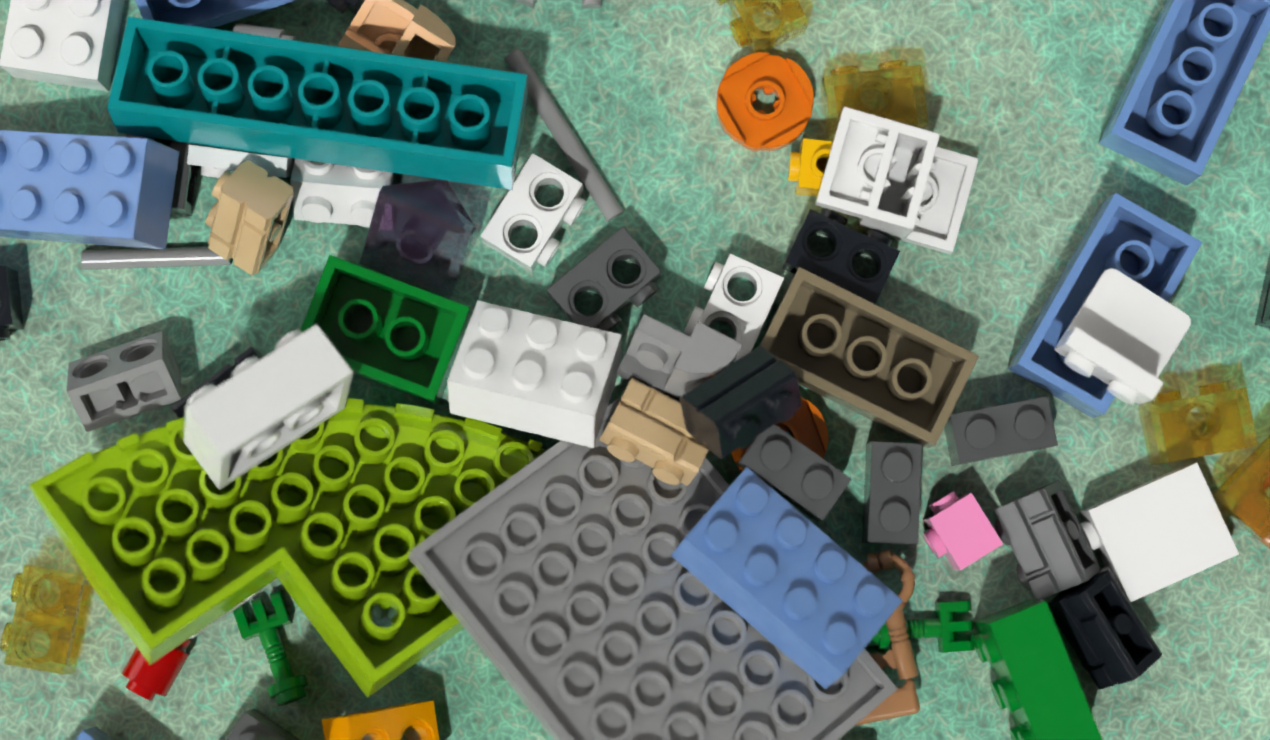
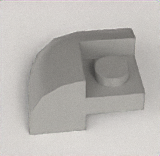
M644 314L618 367L616 375L628 381L632 377L680 402L682 395L733 364L743 344L700 322H697L689 337Z

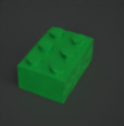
M329 255L300 331L303 333L317 324L354 374L439 405L473 312L466 305Z
M1026 600L974 621L978 633L971 635V639L976 653L982 663L988 661L992 666L997 678L990 682L995 700L1001 710L1008 709L1016 725L1009 728L1012 740H1103L1046 601Z

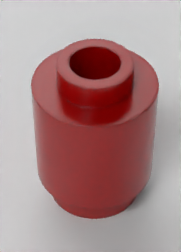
M187 639L151 665L136 647L122 671V675L129 679L125 687L151 701L156 694L166 697L189 656L186 650L191 640Z

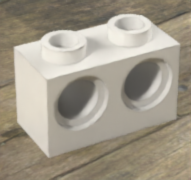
M532 153L516 178L513 190L508 191L481 234L482 242L531 273L534 272L538 264L547 267L561 242L554 239L564 222L572 226L586 204V200L580 197L584 191L583 183ZM550 184L558 186L564 193L563 199L558 205L545 207L537 202L536 194L541 187ZM524 225L534 228L538 233L534 245L526 249H520L511 244L510 236L514 229Z
M732 254L729 255L725 265L715 262L704 286V289L712 292L705 310L695 306L684 333L690 336L697 322L708 327L717 321L728 323L734 330V340L743 344L734 361L736 362L752 351L784 277ZM736 277L748 279L754 286V296L747 301L735 300L728 292L727 285L729 281Z

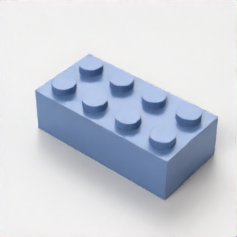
M1167 0L1099 144L1186 186L1200 177L1269 33L1270 0Z
M0 130V237L166 250L179 151L148 138Z
M1115 192L1102 202L1010 363L1008 370L1091 418L1104 415L1115 397L1107 390L1109 385L1094 375L1086 377L1068 367L1063 362L1065 357L1056 352L1054 348L1104 271L1111 268L1116 269L1169 302L1202 242Z
M748 467L743 470L671 555L824 689L846 672L903 601Z

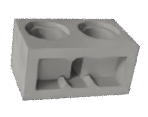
M162 330L69 362L66 392L86 432L181 400V369Z

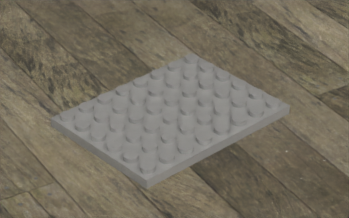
M620 397L608 405L594 448L562 440L409 552L408 558L554 740H838L898 689L865 648L846 672L824 689L671 556L688 533L729 488V485L706 457L698 473L687 486L681 482L678 485H671L659 480L652 473V467L636 459L633 462H626L613 456L607 449L608 445L599 441Z

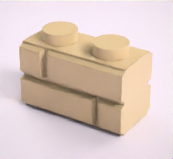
M247 160L243 161L233 173L226 170L216 182L212 190V196L217 198L218 201L207 215L205 224L211 227L208 249L226 260L234 259V265L250 275H254L261 271L279 248L294 195V187L275 175L268 177V171Z
M632 377L599 441L608 445V451L616 458L626 462H633L636 459L652 467V473L659 480L671 485H678L681 482L688 486L698 473L709 451L705 443L701 444L688 433L685 428L681 403Z

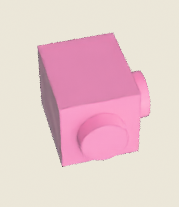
M953 490L929 505L933 514L923 520L928 527V530L922 533L934 555L937 558L945 555L954 570L966 568L1003 545L972 493L958 497Z

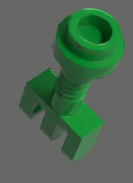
M280 590L270 593L271 603L275 609L274 613L268 615L262 597L251 600L256 620L249 621L248 612L244 605L234 610L233 613L243 640L247 641L259 636L267 655L266 657L269 659L268 663L275 680V684L269 686L267 691L270 699L275 698L278 706H284L306 697L304 687L308 683L305 675L294 676L287 659V654H285V649H283L284 646L282 645L278 628L293 622Z
M971 601L935 603L936 618L906 621L905 625L908 629L909 639H921L922 637L938 638L939 652L975 650L973 641L970 639L954 640V632L973 630L972 620L953 621L952 612L965 613L972 611ZM886 622L866 647H875L877 652L889 650L890 634H888L889 629L886 626Z

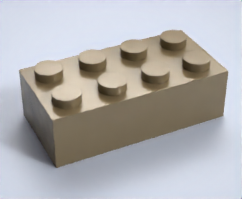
M800 267L797 269L759 345L774 355L777 362L781 360L793 369L798 377L799 385L927 448L936 446L979 358V355Z

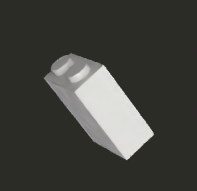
M1198 463L1184 465L1080 511L1084 521L1080 523V526L1092 551L1097 550L1104 565L1100 572L1111 571L1130 603L1239 555Z

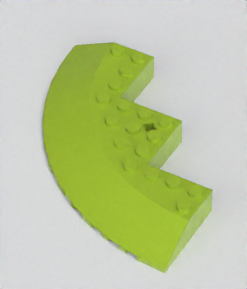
M347 398L343 410L220 490L185 445L184 418L166 422V426L152 429L140 435H137V433L117 440V444L91 454L89 451L29 484V488L89 583L150 665L278 578L368 698L464 629L456 616L408 558L410 550L547 450L542 448L543 444L532 439L527 442L501 432L502 428L467 417L465 420L434 414L433 409L416 405L396 403V406L393 407L365 404L364 400ZM373 615L379 620L388 617L391 620L387 628L376 626L372 622Z

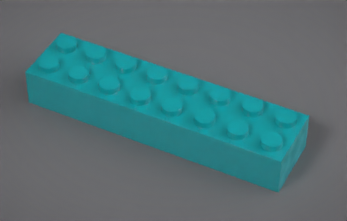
M128 17L107 109L117 132L123 134L513 190L528 102V75Z

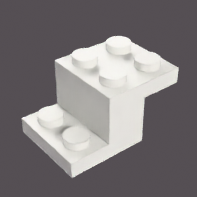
M843 107L815 205L858 217L859 220L856 228L863 230L871 229L890 238L951 254L955 247L979 159L937 147L940 137L938 133Z

